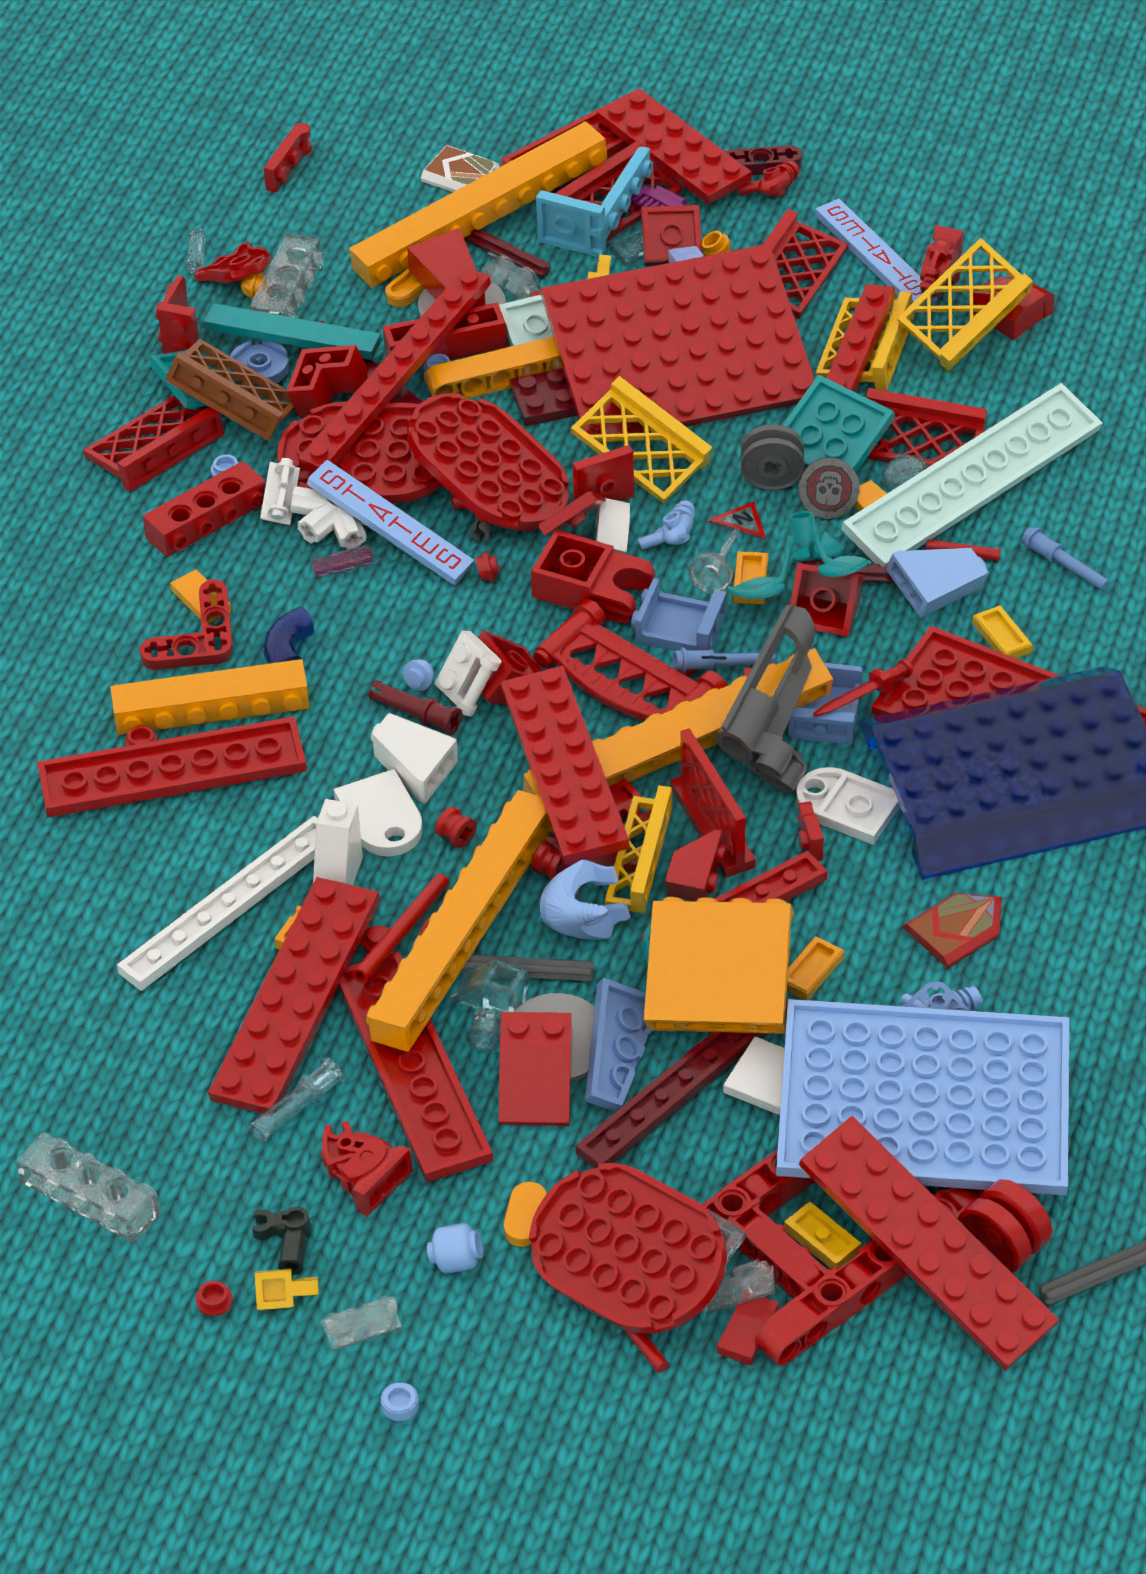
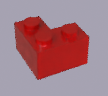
M356 345L302 349L286 392L298 416L306 417L310 415L311 409L331 403L334 394L356 392L365 382L369 370Z

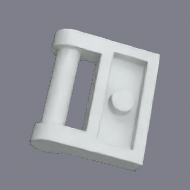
M461 631L434 684L457 705L456 707L462 710L463 715L471 717L477 709L476 702L493 671H497L501 660L471 631Z

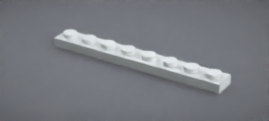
M315 816L311 817L118 963V974L140 991L144 990L314 860L316 823L318 818Z

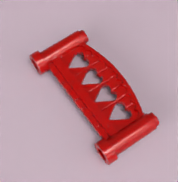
M591 599L582 600L574 608V614L535 649L533 658L539 666L543 668L553 664L563 666L567 677L591 697L618 712L645 721L653 714H664L671 711L681 702H691L701 698L711 689H721L728 686L725 680L714 671H706L697 681H694L602 627L606 622L605 613ZM596 648L592 664L584 665L580 662V659L571 657L573 653ZM620 662L619 675L615 679H607L603 673L595 672L599 667ZM645 677L643 691L639 694H632L629 688L619 686L622 682ZM670 692L668 705L664 709H657L654 703L644 701L646 697Z

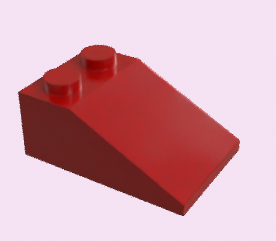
M501 1012L499 1125L569 1126L573 1042L572 1013Z

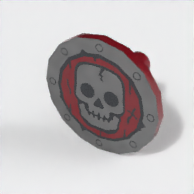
M833 457L820 458L809 464L803 471L798 484L799 498L808 511L813 512L814 516L824 519L838 518L848 513L856 504L860 492L859 479L854 469L845 461Z

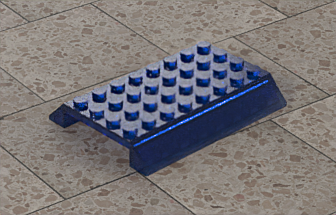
M1102 666L859 721V726L868 749L877 748L913 836L911 854L922 880L1146 828V726L1120 670Z

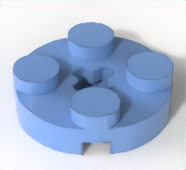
M262 340V344L252 345V341L236 347L230 357L276 384L283 380L290 372L287 351L279 343ZM252 383L253 386L260 387L257 384Z

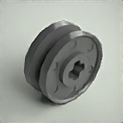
M774 424L757 427L744 436L740 445L741 473L747 482L756 488L764 490H782L800 480L805 470L804 442L797 432L789 427Z

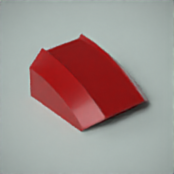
M994 277V285H1007L1013 278ZM988 280L981 286L990 285V280ZM1032 284L1031 292L994 329L1012 340L1017 339L1027 329L1053 313L1055 295ZM973 292V305H987L990 302V292Z

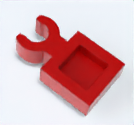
M811 801L798 803L800 815H797L800 828H802V830H798L800 849L809 851L817 861H823L824 838L817 815L814 814Z

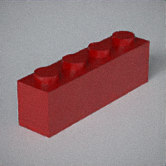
M498 302L470 308L430 356L433 354H444L449 359H455L506 348V322ZM419 319L383 326L384 352L386 357Z

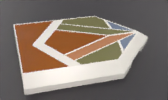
M446 145L423 170L421 181L450 192H455L498 169L500 166L497 162Z

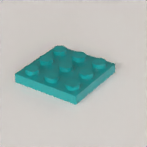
M818 375L782 426L791 428L802 438L804 442L805 468L820 458L833 457L845 461L857 473L895 419L894 411Z

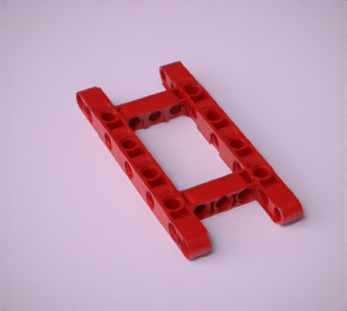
M777 1149L701 1205L719 1225L726 1245L731 1242L793 1299L765 1320L766 1324L755 1337V1344L777 1365L784 1366L908 1274L874 1240L859 1249L857 1255L839 1269L835 1267L834 1269L829 1268L827 1270L810 1255V1250L806 1246L801 1247L785 1232L783 1225L774 1223L768 1217L815 1183L812 1178L776 1176ZM949 1187L945 1191H938L933 1196L959 1219L960 1213L973 1201L980 1199L981 1194L985 1190Z

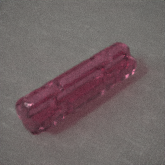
M369 546L358 547L357 551L350 549L330 554L327 559L324 556L312 560V569L315 576L319 577L327 575L328 571L335 573L355 568L356 564H360V566L371 564L373 562L372 551Z

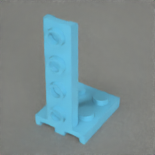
M639 147L601 205L540 190L536 196L538 242L599 257V254L604 255L607 237L612 230H616L623 212L629 210L631 196L639 194L643 181L646 177L649 178L652 173L653 161H650V148Z

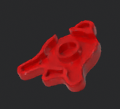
M246 242L237 246L234 253L220 256L212 264L196 270L194 277L197 282L214 280L220 283L234 282L247 278L252 274L262 273L270 264L271 258L265 248L253 247L251 242Z

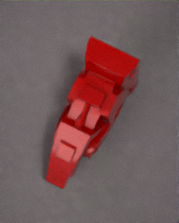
M935 226L933 243H930L927 247L921 269V294L962 256L964 231ZM956 272L951 277V285L960 280L961 272ZM946 281L942 286H948V281ZM935 292L931 297H942L943 292Z
M347 1121L341 1122L343 1133L339 1135L332 1133L331 1125H326L323 1132L321 1150L324 1167H326L330 1179H340L341 1188L354 1197L356 1208L364 1216L368 1217L413 1172L410 1149L405 1146L392 1148L383 1139L367 1133H352L350 1124Z

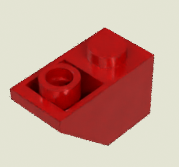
M715 829L674 851L665 879L668 896L697 902V899L709 898L710 893L716 892L719 882V874L716 873L719 863H725L728 852V844H724L721 830Z

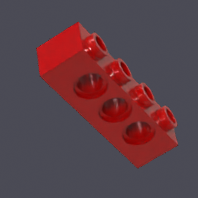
M242 461L142 515L145 538L163 555L169 557L260 507L264 498L265 480Z

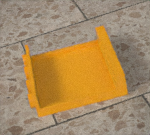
M666 897L663 901H653L644 1021L650 1031L786 1034L787 1017L785 1015L791 920H795L791 903H786V901L781 899H768L766 903H752L751 900L744 898H735L731 902H718L713 898H699L697 902H689L677 897Z

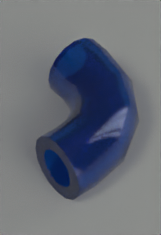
M300 606L292 609L276 619L266 633L263 654L268 664L302 659L296 652L295 646L301 640L314 634L312 619L304 607Z

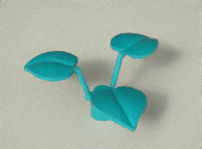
M802 511L789 516L791 534L786 535L787 546L781 575L777 578H754L734 587L727 586V590L738 597L746 599H763L784 591L785 584L783 583L787 578L793 543H796L797 548H801L793 553L794 560L810 561L818 559L823 561L824 564L818 567V573L822 576H845L872 564L871 561L858 556H839L845 552V546L834 540L826 531L819 535L816 531L814 513Z

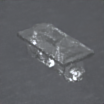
M490 251L488 252L492 262L489 265H485L481 273L489 275L490 280L500 288L509 280L504 289L520 299L528 298L533 288L541 291V287L536 280L537 275L526 266L520 268L509 257L503 254L499 257Z
M756 1259L753 1262L734 1267V1278H731L727 1270H725L718 1291L706 1306V1313L727 1309L731 1306L775 1293L774 1266H769L767 1261L760 1262L759 1259Z
M386 1295L381 1296L379 1300L364 1304L358 1309L354 1307L336 1314L333 1312L329 1313L328 1318L321 1320L332 1351L402 1329L401 1322L396 1313L398 1308L395 1298H387Z

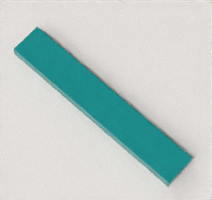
M215 303L203 321L205 330L308 349L356 345L362 358L368 360L373 359L381 343V333Z

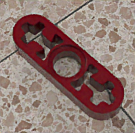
M792 145L725 151L752 171L751 175H763L765 169L788 161L795 162L799 169L802 166V151ZM755 160H767V162L759 163L755 162Z

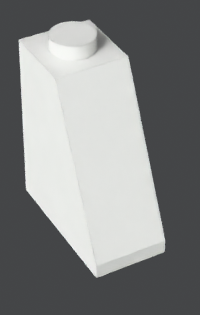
M388 713L381 723L376 724L372 731L371 741H373L374 756L388 771L395 769L405 788L421 803L426 804L458 762L457 739Z
M325 799L316 823L313 883L316 877L353 885L363 859L358 804Z

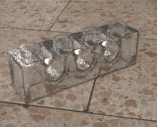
M292 234L285 235L249 306V310L296 318L299 306H303L308 287H312L314 284L317 269H321L323 266L324 252L320 251L319 239Z
M42 1132L16 1160L21 1183L132 1243H135L160 1215L157 1192L150 1185L138 1183L127 1177L120 1169L110 1168L99 1162L92 1154L82 1153L74 1149L62 1138H54Z

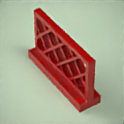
M634 142L555 194L601 205L603 202L594 201V197L597 195H608L636 150L642 146L638 142ZM654 163L650 177H646L642 183L650 184L652 189H654V185L666 186L670 189L669 191L677 195L682 193L683 188ZM630 204L627 211L630 212V216L620 218L616 230L611 231L606 242L641 220V207L643 205Z
M787 209L763 245H771L778 269H784L786 275H781L783 283H791L793 287L792 290H785L787 297H798L800 301L798 307L790 304L794 317L800 319L847 251L848 243L798 222V213ZM797 233L809 237L810 241L798 242L796 238ZM829 246L837 251L824 254L821 247ZM814 248L817 255L805 256L803 250ZM795 251L798 258L786 259L784 253ZM822 263L824 269L812 271L809 264ZM803 266L805 272L793 274L791 267ZM810 280L812 287L800 288L797 281Z
M868 388L866 398L894 411L895 419L888 429L891 428L897 435V437L887 442H884L881 438L878 441L879 446L873 448L866 459L925 470L964 445L957 435L963 433L977 437L987 429V409L872 388ZM907 423L913 424L915 428L903 433L897 425ZM935 428L944 430L945 433L933 439L927 430ZM922 434L927 442L914 448L909 439ZM951 439L956 448L944 453L938 445ZM903 443L909 450L900 455L893 453L890 448ZM933 448L938 457L928 460L923 459L920 454Z
M173 395L85 448L83 452L85 458L121 478L123 488L131 492L225 433L220 412L211 407L206 409H186L177 397ZM176 406L183 408L182 410L170 411ZM180 419V422L166 423V421ZM159 421V424L146 425L150 422ZM157 434L155 437L142 438V435ZM136 435V437L133 439H123L127 436ZM133 448V451L119 452V449ZM103 450H112V453L99 454Z
M690 728L680 731L681 776L670 780L672 793L700 837L715 829L722 831L724 844H728V852L725 863H719L718 867L725 878L756 868V859L745 843L746 817Z

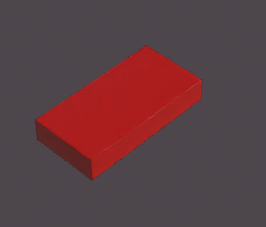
M744 1291L717 1345V1354L752 1365L760 1349L755 1344V1337L766 1324L765 1320L779 1310V1302Z

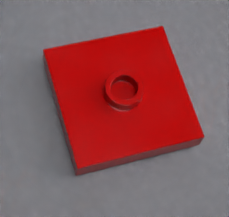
M699 205L641 207L644 266L669 263L668 250L697 246L702 253Z
M627 445L574 462V500L588 491L601 492L604 498L617 501L634 497V451L631 447Z
M588 491L541 522L539 528L544 535H552L555 529L562 531L568 526L574 528L587 519L586 514L606 502V499L601 492Z

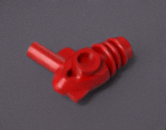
M788 161L765 169L761 180L748 182L737 188L739 195L760 192L761 194L769 195V197L781 196L786 193L785 187L790 186L799 175V166L793 161Z

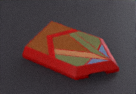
M953 893L905 923L903 929L945 967L950 968L999 937L1002 897Z

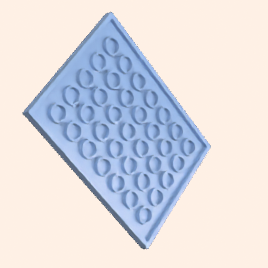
M788 999L776 1176L811 1178L799 1166L800 1159L849 1117L853 1116L923 1186L986 1190L997 1180L1004 1179L1023 1186L1030 1193L1067 1195L1069 1017Z

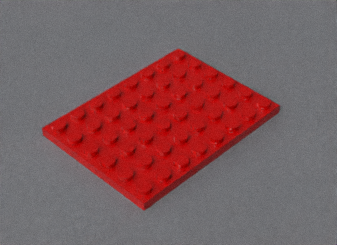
M770 244L541 288L542 301L578 420L611 389V383L619 376L685 427L797 405L815 380ZM612 402L603 408L604 416L621 415V409ZM605 423V433L623 434L622 423ZM626 423L627 434L644 433V426L640 423ZM587 424L583 430L589 435H600L601 424Z

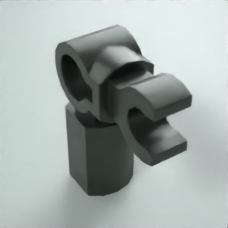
M291 1207L286 1211H278V1214H272L268 1210L255 1211L256 1223L264 1225L252 1226L254 1238L265 1240L273 1235L283 1237L279 1269H291L292 1274H301L304 1267L307 1238L312 1233L307 1210L302 1207Z

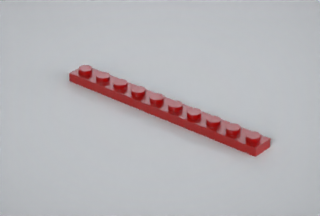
M468 267L463 268L298 457L300 467L315 472L326 460L334 465L340 460L491 285L489 275Z

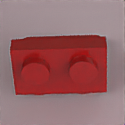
M178 275L173 284H169L163 301L159 302L156 307L155 316L159 320L160 326L158 341L162 343L163 354L188 350L199 340L195 308L188 307L185 277Z

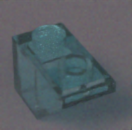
M495 959L466 971L451 998L454 1001L501 1016V1012H515L528 998L527 969Z

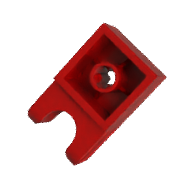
M555 529L531 570L532 597L570 609H574L584 599H591L602 608L606 619L619 623H628L632 620L636 604L633 596L623 590L643 591L645 588L647 589L650 587L653 578H655V570L651 563L644 559L614 551L613 545Z

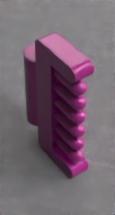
M644 186L638 195L634 194L631 196L632 205H643V207L687 205L686 199L661 186H657L655 189Z

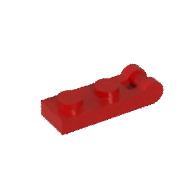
M296 124L265 165L264 177L267 191L276 193L281 185L287 182L289 174L294 167L299 165L302 156L312 152L311 141L308 140L311 135L308 124Z

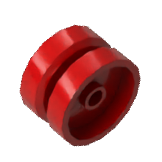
M999 1179L981 1194L980 1199L973 1201L960 1213L958 1219L1012 1274L1018 1271L1030 1259L1031 1255L1045 1246L1051 1240L1053 1233L1051 1220L1044 1207L1033 1194L1011 1180Z

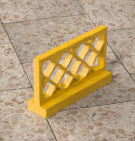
M980 238L897 318V321L940 360V365L949 372L1031 292L1033 280L1025 273L1021 275ZM981 249L990 257V266H972V257ZM969 260V266H963ZM993 261L999 266H993ZM956 272H969V286H951V277ZM972 272H990V285L973 286ZM994 272H1006L1013 280L1007 285H994ZM946 281H948V286H942ZM935 292H948V306H931V296ZM952 292H969V306H952ZM973 292H990V302L987 305H973ZM914 312H927V326H915L908 318ZM931 312H948V326H931ZM952 312H969L970 321L963 326H952ZM931 332H949V341L940 349L931 341ZM952 332H958L952 337Z
M900 291L898 298L894 299L890 308L891 311L888 313L882 327L884 330L880 332L875 344L877 349L872 351L867 363L870 369L869 371H864L860 382H874L875 389L888 390L909 333L897 321V318L913 303L912 292ZM844 298L817 367L816 377L821 375L827 378L830 371L827 368L832 366L837 354L834 349L840 347L845 335L842 330L848 327L853 316L849 313L850 308H856L860 298ZM915 312L908 318L911 323H913Z
M620 376L611 383V389L571 427V433L598 454L610 451L607 449L606 442L624 441V446H627L628 441L645 440L646 452H634V460L647 459L648 470H634V482L663 504L698 469L703 470L710 463L712 446ZM612 402L621 409V415L604 416L603 408ZM605 423H622L623 434H606ZM626 423H640L644 426V433L627 434ZM587 424H601L600 435H589L583 430ZM649 440H662L667 444V451H650ZM668 458L669 470H652L651 459ZM673 458H685L692 464L687 469H674ZM670 477L671 485L663 492L653 484V478Z

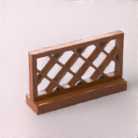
M201 339L193 344L184 354L179 352L175 356L165 378V381L267 441L273 437L276 429L295 410L285 388ZM200 352L204 353L209 357L202 356ZM208 366L216 367L217 370L209 369ZM226 368H229V369L233 370L234 372L227 371ZM233 381L242 382L243 385L234 384ZM252 383L257 384L260 387H255L252 385ZM259 396L267 397L268 400H261ZM278 398L286 402H279Z

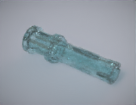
M325 1057L320 1061V1067L310 1075H303L298 1079L297 1087L278 1101L261 1117L249 1124L252 1134L259 1141L264 1142L310 1103L315 1104L322 1101L323 1094L333 1086H340L345 1082L344 1074L339 1066L330 1058Z

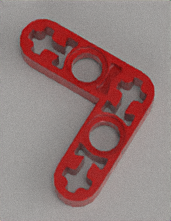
M207 580L199 587L202 633L153 637L141 644V661L146 668L160 670L220 664L231 658L233 645L226 585L222 581ZM216 592L217 605L211 606L210 593ZM214 616L222 617L225 620L219 626H211L207 623ZM214 637H220L222 647L219 651L215 650ZM185 645L195 648L191 655L185 656L178 653L179 648ZM168 648H172L173 656L168 655ZM158 650V656L151 657L152 651Z

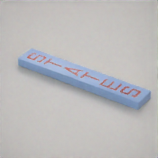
M840 199L815 208V217L839 240L848 243L847 248L885 285L894 287L897 296H899L900 291L912 292L914 302L922 295L920 275ZM931 297V303L937 301V297Z
M326 460L308 478V486L454 586L473 567L474 559L330 461Z

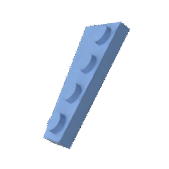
M602 978L597 983L585 1102L614 1112L623 1106L636 1073L635 1068L646 1048L644 1045L648 1035L652 1032L644 1021L646 992L606 978Z

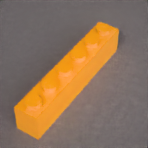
M302 659L110 686L117 736L126 735L133 727L140 725L148 726L154 731L310 709Z

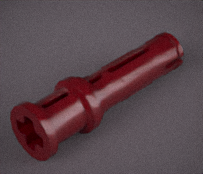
M378 680L374 681L371 686L378 689L381 693L369 689L368 696L370 700L418 717L422 725H434L443 729V732L447 735H453L461 724L462 710L458 707L449 708L441 705L438 699L427 698L424 700Z

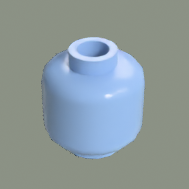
M466 1223L437 1228L433 1233L432 1242L427 1243V1254L430 1263H436L441 1272L448 1274L475 1268L478 1259L483 1257V1245L478 1230H472L470 1225Z

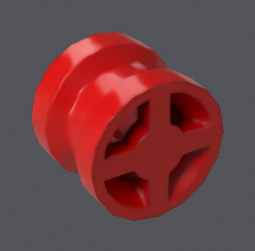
M449 807L438 818L435 825V833L441 838L450 839V843L454 847L462 848L473 838L477 823L471 817H463L462 812L456 807Z
M547 841L538 847L531 864V869L534 873L539 875L545 873L550 880L561 871L570 867V864L565 866L560 851Z

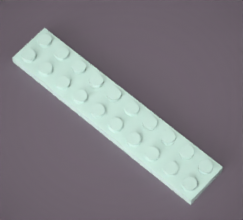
M1060 383L845 520L841 530L875 564L886 567L893 553L916 550L927 543V540L938 536L1098 432L1102 422Z

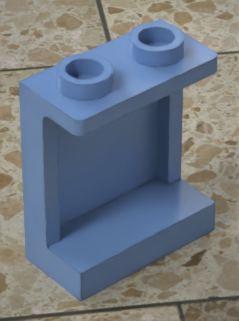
M653 578L649 589L645 588L643 590L640 610H635L632 616L631 628L635 629L636 643L679 651L681 647H685L686 651L712 649L727 615V592L714 589L710 601L707 602L663 593L660 591V580Z
M824 663L833 677L831 695L803 707H795L788 722V738L853 745L860 698L839 709L819 716H813V713L827 702L862 685L863 668L860 666Z

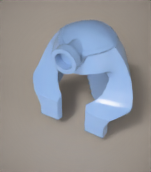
M580 860L557 874L545 887L540 900V915L547 926L563 935L580 939H609L615 924L619 921H626L631 916L626 903L598 906L597 904L593 905L592 903L588 904L587 902L579 901L578 888L587 882L595 885L617 884L619 881L614 866L606 867L588 860Z

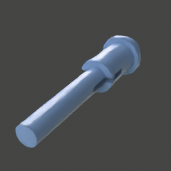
M1029 527L1023 534L1021 542L1024 544L1025 549H1033L1050 562L1057 561L1102 591L1108 587L1110 583L1108 579L1063 551L1062 545L1044 535L1041 528Z
M681 647L679 651L673 652L672 662L675 670L685 673L686 670L695 669L713 670L714 666L754 665L760 653H714L712 649L686 651L685 647ZM775 653L772 659L770 660L769 664H775Z

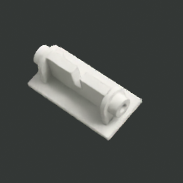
M282 458L280 463H269L260 519L285 525L291 524L292 495L294 488L297 486L300 468L293 465V460Z

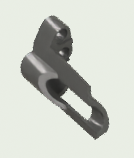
M785 605L716 736L718 745L728 756L745 763L755 775L780 791L789 794L795 792L807 769V765L801 759L803 755L782 741V736L812 669L807 654L815 638L814 622L805 608L794 605ZM785 634L794 641L797 651L771 698L769 695L757 690L756 687Z

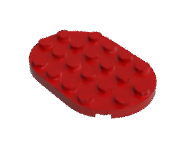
M447 393L426 399L413 412L407 429V439L415 459L467 509L474 513L479 520L507 529L533 531L534 529H539L541 522L566 506L569 499V479L564 468L547 449L500 407L481 398L476 402L472 399H463L461 394Z
M346 402L329 403L315 407L310 410V415L299 422L294 420L282 434L277 450L278 463L281 462L282 458H289L293 460L295 467L300 468L298 487L313 489L307 485V481L314 473L300 467L298 457ZM388 403L335 464L390 503H410L431 494L442 486L415 459L408 443V425L413 412L419 405L415 403Z
M618 1163L598 1164V1168L582 1173L577 1170L559 1181L546 1194L534 1214L529 1232V1240L532 1242V1261L547 1284L555 1291L613 1325L635 1333L650 1334L668 1331L698 1315L718 1291L727 1264L725 1238L712 1215L695 1200L631 1166Z

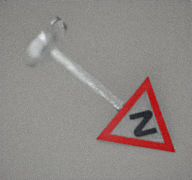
M754 501L708 519L707 523L732 530L718 554L711 552L701 553L691 562L689 576L699 589L707 593H713L714 589L719 591L727 589L733 576L732 568L725 557L740 533L766 541Z

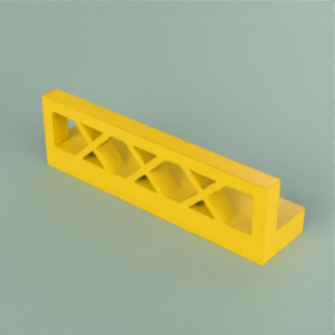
M658 785L655 799L633 796L625 825L630 849L618 851L614 867L619 881L617 884L609 885L605 905L626 903L629 911L645 913L673 808L672 787ZM638 809L652 810L650 819L642 822L637 816ZM643 832L645 835L643 845L635 848L630 839ZM636 859L638 861L636 871L628 875L623 865ZM629 885L631 888V900L615 897L616 891Z

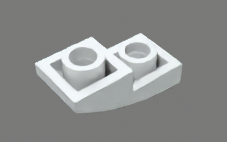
M605 498L606 502L597 507L595 541L613 545L614 551L625 554L629 533L630 503Z

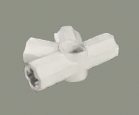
M298 486L294 488L291 512L306 515L298 522V530L309 543H318L332 530H334L340 546L347 548V550L356 549L366 541V533L362 526L365 525L314 489Z

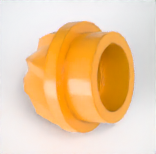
M720 231L708 233L701 243L705 256L731 251L728 236Z
M263 273L252 274L241 280L242 292L251 300L266 298L270 287V278L268 276H264Z

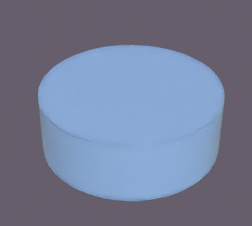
M394 1383L386 1387L381 1394V1407L384 1415L394 1421H405L413 1417L419 1407L418 1394L415 1388L407 1383Z

